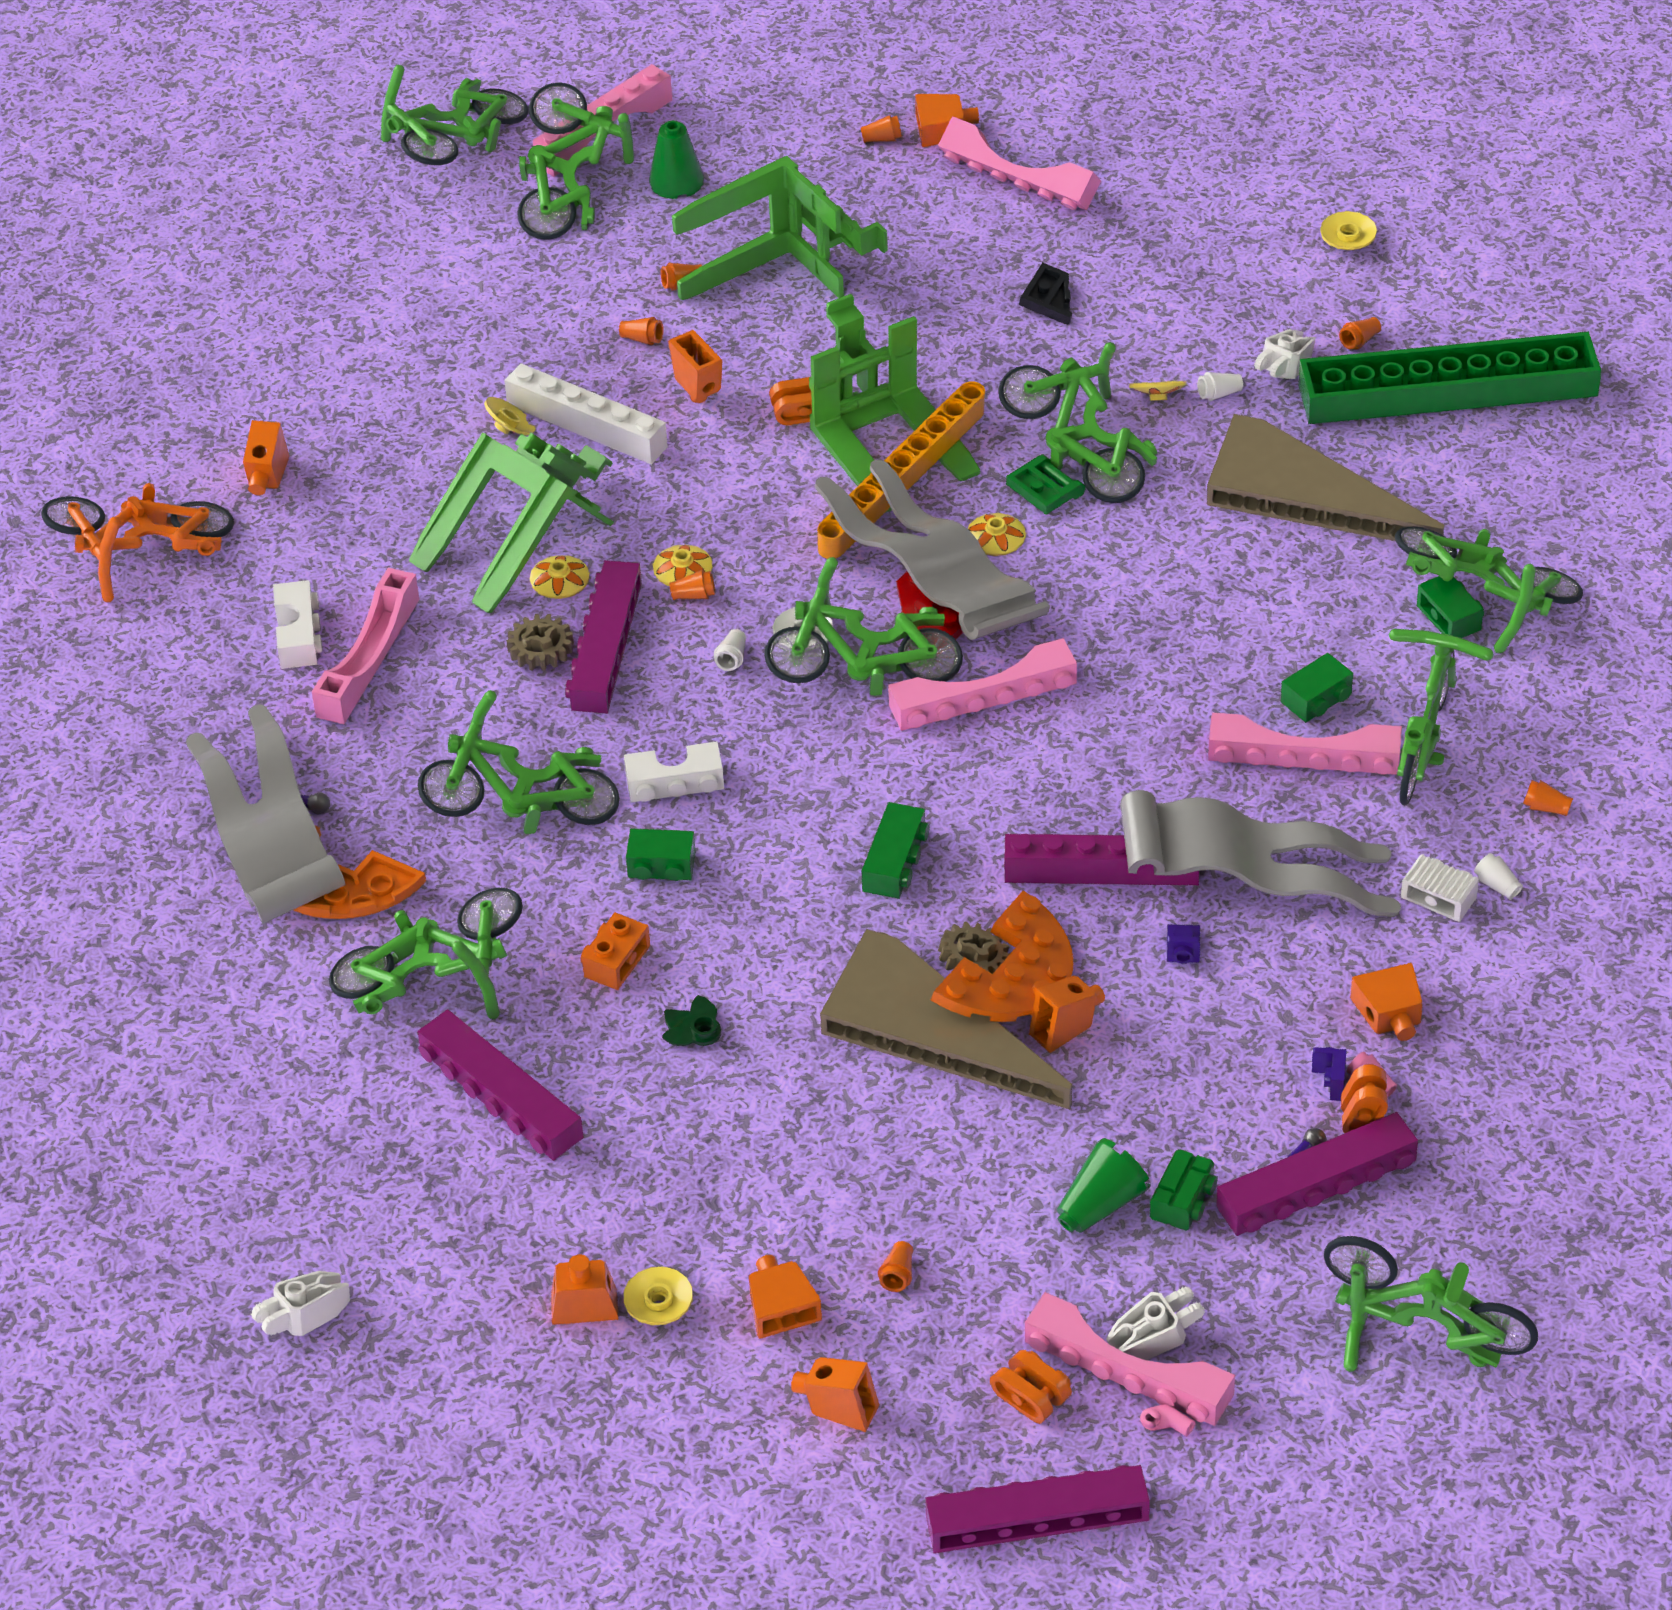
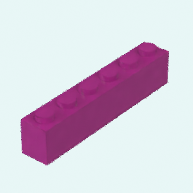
M604 560L601 572L596 573V592L590 594V614H585L583 621L584 636H579L577 653L579 655L578 658H573L571 675L573 677L572 680H567L565 687V697L570 698L571 711L608 714L642 585L640 563Z
M1005 834V883L1199 886V871L1181 875H1154L1153 865L1145 864L1138 868L1137 874L1129 873L1124 835Z
M445 1010L418 1030L420 1043L418 1049L422 1057L429 1063L433 1061L437 1064L449 1080L453 1081L455 1079L460 1083L468 1096L473 1099L477 1097L482 1101L491 1115L494 1117L500 1116L505 1120L514 1134H522L530 1141L533 1149L539 1154L545 1153L554 1161L584 1138L582 1119L578 1114L450 1010Z
M1395 1112L1217 1186L1216 1207L1236 1236L1246 1232H1255L1269 1222L1277 1219H1286L1293 1212L1300 1209L1315 1207L1331 1196L1346 1194L1355 1186L1367 1181L1374 1182L1386 1173L1409 1167L1417 1158L1418 1139L1398 1112Z
M1122 1465L1103 1471H1083L1076 1475L1063 1477L1049 1476L1042 1480L1023 1483L1011 1482L1007 1485L990 1488L976 1487L970 1491L957 1493L943 1492L935 1496L925 1497L926 1520L933 1554L1149 1521L1150 1500L1141 1465Z

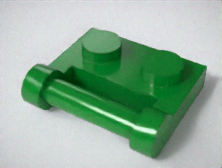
M1044 454L1037 456L1006 476L1007 486L1046 515L1072 498L1078 499L1086 490V486L1082 482L1073 480L1052 465L1051 460Z

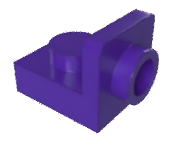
M1167 924V962H1177L1180 964L1189 962L1199 963L1200 925Z
M1314 1047L1312 1052V1072L1324 1073V1087H1330V1100L1341 1101V1093L1345 1087L1347 1049Z

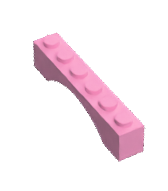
M651 64L588 104L587 111L596 115L598 107H610L613 110L612 121L617 120L621 113H626L627 115L635 112L654 113L672 101L671 75ZM563 120L552 128H565L573 124V122ZM579 125L576 129L565 134L544 132L533 140V146H547L584 126ZM596 133L554 155L568 161L573 154L586 147L596 136ZM546 167L547 173L553 177L559 174V172Z
M953 116L938 144L939 148L945 153L944 157L951 162L959 164L961 160L968 163L967 166L970 169L982 173L984 169L991 172L990 175L1001 182L1009 179L1014 181V185L1021 190L1029 192L1030 188L1038 191L1037 194L1046 200L1052 201L1053 198L1062 200L1061 204L1072 210H1076L1077 207L1087 210L1101 183V180L1093 171L1070 162L1048 168H1028L1013 164L998 156L991 149L984 134L976 125Z
M387 568L375 588L367 618L353 647L338 665L323 672L312 690L316 718L340 724L346 723L419 602L416 574Z
M1064 638L1034 646L1014 666L986 678L964 682H943L916 677L889 684V707L901 731L918 728L932 722L948 720L962 714L978 712L988 707L1008 704L1014 700L1029 696L1034 697L1044 692L1064 689L1070 685L1077 684V662Z
M1212 713L1208 761L1397 775L1402 726L1369 724L1359 730L1343 735L1324 738H1304L1269 730L1244 715Z
M1044 1292L1025 1321V1342L1039 1352L1046 1351L1060 1357L1068 1365H1078L1091 1371L1102 1380L1109 1379L1123 1385L1131 1393H1141L1155 1399L1160 1405H1170L1188 1414L1190 1418L1197 1422H1206L1215 1426L1234 1396V1374L1204 1361L1160 1363L1126 1354L1098 1336L1083 1319L1076 1305L1047 1292Z

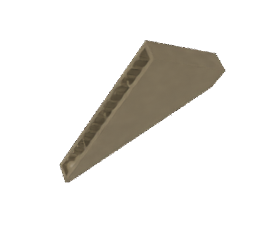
M1238 414L1233 415L1207 484L1208 506L1395 541L1396 532L1403 527H1422L1444 536V524L1274 425L1259 418ZM1405 533L1401 536V540L1404 543L1430 548L1422 539V534Z
M866 929L820 1013L821 1034L1070 1110L1072 1106V1084L1000 1023L990 1021L989 1016L972 1013L971 1017H966L930 1001L933 992L945 978L898 938L889 936L886 933Z

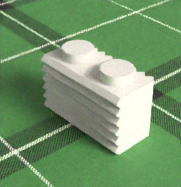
M1422 854L1402 880L1401 898L1461 922L1477 898L1479 879L1476 876L1473 877L1467 871L1455 870L1453 866L1449 867L1436 858L1425 857Z

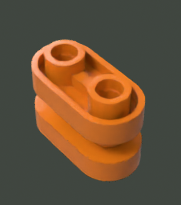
M809 377L780 381L770 388L769 396L778 423L787 426L810 422L812 399Z
M1365 1064L1357 1068L1342 1091L1341 1109L1344 1112L1342 1115V1130L1344 1134L1385 1116L1388 1110V1096L1385 1092L1387 1077L1385 1070L1374 1064Z
M1019 1350L1009 1360V1368L1001 1367L990 1377V1385L998 1397L1038 1424L1044 1422L1053 1413L1052 1404L1060 1406L1072 1394L1071 1382L1068 1376L1062 1371L1054 1370L1044 1363L1040 1356L1033 1351Z

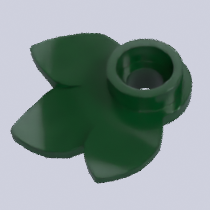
M697 995L691 1004L690 1011L666 1009L664 1011V1018L669 1030L662 1035V1038L675 1046H686L693 1043L700 1046L714 1044L721 1036V1026L716 1021L717 1008L705 997Z

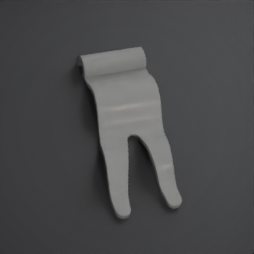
M883 460L872 461L870 471L881 485L893 513L908 529L925 533L929 536L920 537L914 534L891 532L882 529L867 519L846 491L832 479L820 477L816 480L815 489L825 499L842 529L860 544L882 548L894 554L902 562L914 583L927 598L940 606L949 607L959 612L961 629L969 639L974 640L1048 614L1050 605L1046 601L1036 604V590L1027 581L1010 577L1001 572L989 560L978 540L966 527L953 520L933 517L921 510L910 497L897 473L887 462Z
M255 705L249 709L248 715L255 733L262 798L257 803L248 804L245 801L229 763L203 734H191L187 738L186 744L204 775L221 841L245 897L251 907L255 906L259 919L264 924L345 886V880L333 856L327 855L316 827L301 798L287 744L279 724L266 706Z
M1136 790L1127 793L1121 799L1120 807L1129 873L1137 874L1138 868L1145 864L1153 865L1154 875H1181L1200 870H1217L1234 875L1249 886L1272 895L1322 894L1345 900L1365 913L1375 916L1395 917L1400 912L1401 905L1396 899L1370 893L1347 876L1333 869L1314 864L1278 863L1271 857V854L1285 853L1304 848H1325L1338 851L1363 863H1387L1391 858V851L1385 845L1360 842L1335 827L1317 822L1266 823L1257 821L1242 814L1233 806L1211 798L1195 797L1156 804V799L1152 793Z

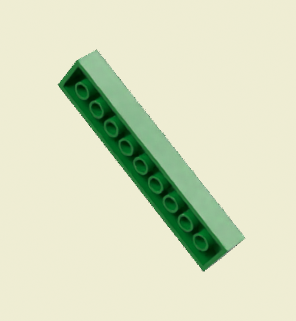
M1588 331L1300 359L1298 386L1308 424L1598 397L1601 367Z

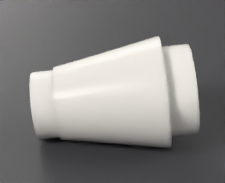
M1206 372L1204 376L1198 378V393L1202 399L1213 401L1242 391L1243 380L1240 374Z
M738 629L731 630L714 650V660L720 669L733 671L742 665L746 635L743 631Z
M1489 853L1475 867L1474 873L1478 875L1480 882L1506 896L1509 900L1518 895L1523 888V885L1500 856L1496 857Z

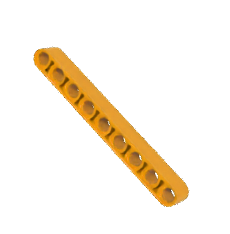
M975 381L962 384L884 460L897 473L906 490L910 489L984 415L985 388L982 384ZM872 473L849 494L859 510L872 523H875L890 508L881 485ZM833 512L818 525V553L823 558H838L856 542L842 529Z

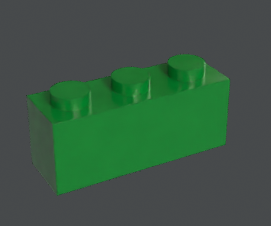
M893 802L887 803L861 870L862 892L900 899L903 888H909L912 880L911 867L913 864L917 865L920 860L921 841L926 842L929 835L930 823L925 822V809Z

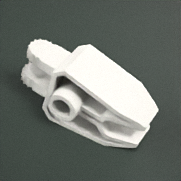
M1292 329L1267 337L1263 352L1258 355L1254 366L1260 371H1263V369L1270 371V375L1275 378L1295 379L1299 375L1300 359L1312 357L1316 338L1303 337L1304 332Z
M316 1271L277 1282L273 1289L274 1297L256 1304L251 1315L257 1323H262V1330L267 1335L270 1334L272 1336L273 1334L288 1330L292 1335L304 1336L341 1313L350 1301L349 1284L341 1283V1275L339 1273Z
M1186 1286L1178 1291H1174L1165 1298L1161 1293L1150 1292L1117 1320L1106 1340L1108 1344L1126 1354L1149 1360L1182 1345L1186 1337L1184 1329L1202 1318L1205 1309L1200 1302H1196L1176 1314L1174 1313L1191 1302L1194 1297L1192 1290Z

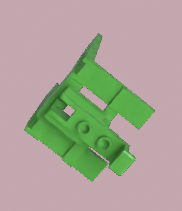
M784 156L692 202L672 215L673 232L679 235L706 225L766 196L769 197L770 231L714 259L678 280V297L681 300H686L786 253H791L838 298L844 296L843 275L829 263L830 248L843 242L849 248L855 249L861 256L877 248L885 253L888 251L887 230L879 222H875L862 229L857 221L852 220L839 205H836L826 196V191L820 185H814L798 171V165L788 156ZM802 223L816 235L817 251L802 238Z
M848 294L826 304L827 318L835 326L836 347L811 356L809 388L811 389L812 413L810 414V429L858 486L872 473L870 471V464L874 459L852 431L897 413L915 431L936 409L917 387L916 317L913 316L888 326L889 346L875 349L866 339L864 316L854 305L853 295ZM889 360V383L878 386V364ZM857 374V385L862 390L860 393L858 391L853 392L852 376ZM960 439L939 459L941 464L959 481H965L980 474V468Z
M482 432L422 531L409 558V562L421 570L429 572L446 550L494 472L497 471L530 492L531 497L485 572L472 599L473 604L487 613H492L510 590L567 499L607 525L611 526L614 521L599 512L601 507L573 489L580 476L596 481L605 465L612 466L611 460L587 445L583 447L577 456L560 444L553 447L533 433H530L528 437L520 434L515 442L519 447L514 451Z

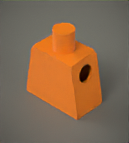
M915 94V115L922 147L939 144L952 116L971 124H979L978 107L962 108L960 96L957 94Z
M694 330L668 340L674 377L690 395V399L693 402H704L708 396L721 389L722 359Z
M256 420L251 422L243 465L249 483L248 490L254 495L265 494L266 488H279L290 456L282 426L279 422Z
M1412 963L1352 977L1350 998L1376 1034L1394 1031L1400 1041H1407L1415 1036L1416 1029L1414 1025L1421 1023L1422 999Z
M1070 976L1037 988L1029 1035L1049 1053L1066 1044L1091 1027L1095 1006L1105 1001V994L1102 988L1096 984L1089 987L1078 976Z
M577 1254L572 1256L569 1262L555 1265L551 1291L552 1325L619 1320L617 1288L606 1261H589L587 1256Z
M765 1255L757 1260L756 1267L758 1271L751 1273L748 1278L753 1315L759 1339L822 1321L820 1297L796 1262L790 1261L778 1265L773 1255Z
M820 1357L815 1360L809 1373L797 1371L792 1378V1392L807 1395L811 1411L814 1415L863 1432L867 1431L880 1405L868 1363Z

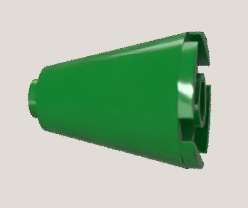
M674 120L664 123L659 128L649 175L651 189L661 197L678 199V195L686 194L687 197L692 196L704 184V174L687 128L684 124Z
M1102 1138L1095 1144L1057 1208V1212L1060 1215L1057 1218L1059 1223L1071 1233L1074 1230L1079 1233L1084 1232L1145 1193L1151 1187V1184L1145 1183L1149 1177L1141 1165L1126 1150L1119 1154L1112 1149L1116 1145L1112 1140Z

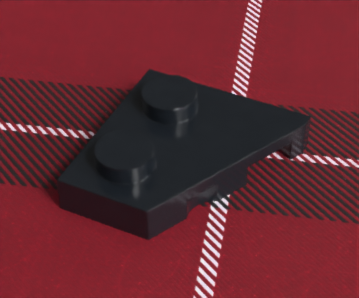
M1042 262L1021 295L1019 305L1069 325L1072 318V311H1070L1071 296L1068 289L1069 274Z

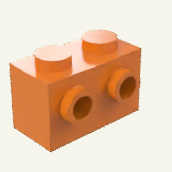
M614 912L608 922H604L600 926L593 942L590 945H586L582 951L580 961L583 964L584 977L619 990L650 947L649 926Z

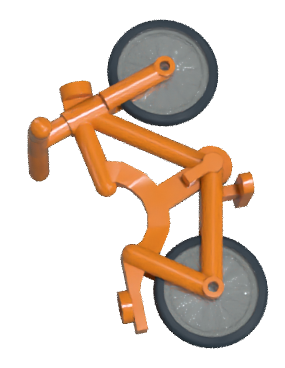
M146 483L143 486L142 500L135 496L128 497V500L121 505V512L115 517H111L103 527L102 525L105 522L103 509L95 502L85 498L74 496L55 498L47 502L41 511L42 519L47 526L64 534L75 535V553H83V550H89L92 555L96 556L99 561L98 576L101 595L105 602H111L114 599L110 574L112 550L140 548L143 544L140 537L156 534L170 538L172 548L177 552L183 549L198 550L203 556H209L215 550H221V537L227 535L234 526V519L231 513L214 503L193 501L178 506L154 502L155 486L152 483ZM127 522L132 523L134 528L125 531L123 538H116L119 528Z

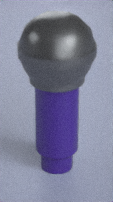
M318 792L310 796L301 795L306 808L314 813L322 814L329 810L330 799L326 794Z
M1319 1128L1308 1129L1305 1132L1302 1143L1287 1157L1327 1141L1326 1134Z

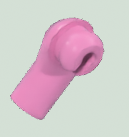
M1167 1404L1147 1408L1140 1416L1142 1425L1148 1430L1156 1431L1173 1428L1184 1436H1188L1192 1432L1196 1423L1193 1419Z

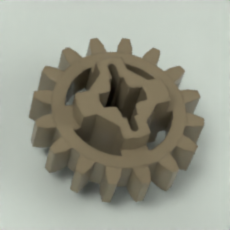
M535 614L534 620L524 617V624L514 623V631H508V640L506 641L511 660H518L519 667L529 664V670L531 671L536 666H540L541 670L545 671L546 665L549 664L556 668L558 667V660L566 662L567 654H572L573 652L572 645H574L573 632H570V625L562 624V618L560 617L554 621L551 620V614H547L544 619H540L539 614Z
M964 922L962 928L953 924L951 931L946 929L938 947V951L941 952L939 960L947 962L946 970H952L966 957L993 974L1008 957L1009 945L1001 943L1002 939L992 935L990 932L991 927L985 931L981 929L980 923H977L975 927H970L968 922Z

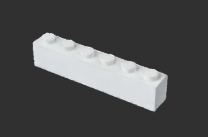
M522 363L504 380L507 402L539 419L651 465L668 448L666 422Z

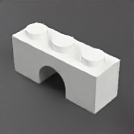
M309 580L273 584L274 606L278 627H276L277 650L281 669L318 665L317 653L322 652V642L320 634L315 635L316 631H321L319 613H314V610H319L317 592H311Z
M717 741L686 746L687 758L677 766H665L659 763L655 750L625 754V773L630 802H646L652 799L680 797L701 792L709 793L724 789L723 768Z

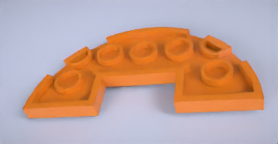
M315 825L316 830H317V832H318V834H319V837H320V836H321L320 827H318V826ZM371 850L354 871L338 864L345 880V886L308 902L293 911L326 919H347L371 915L386 910L410 897L426 882V876L420 870Z
M1023 890L996 920L990 931L1015 947V949L993 974L964 957L936 988L930 1001L966 1017H971V1014L974 1013L989 1016L990 1021L1013 1022L1019 1016L1029 1014L1032 1016L1037 988L1072 976L1073 953L1064 929L1053 914L1041 904L1038 898Z

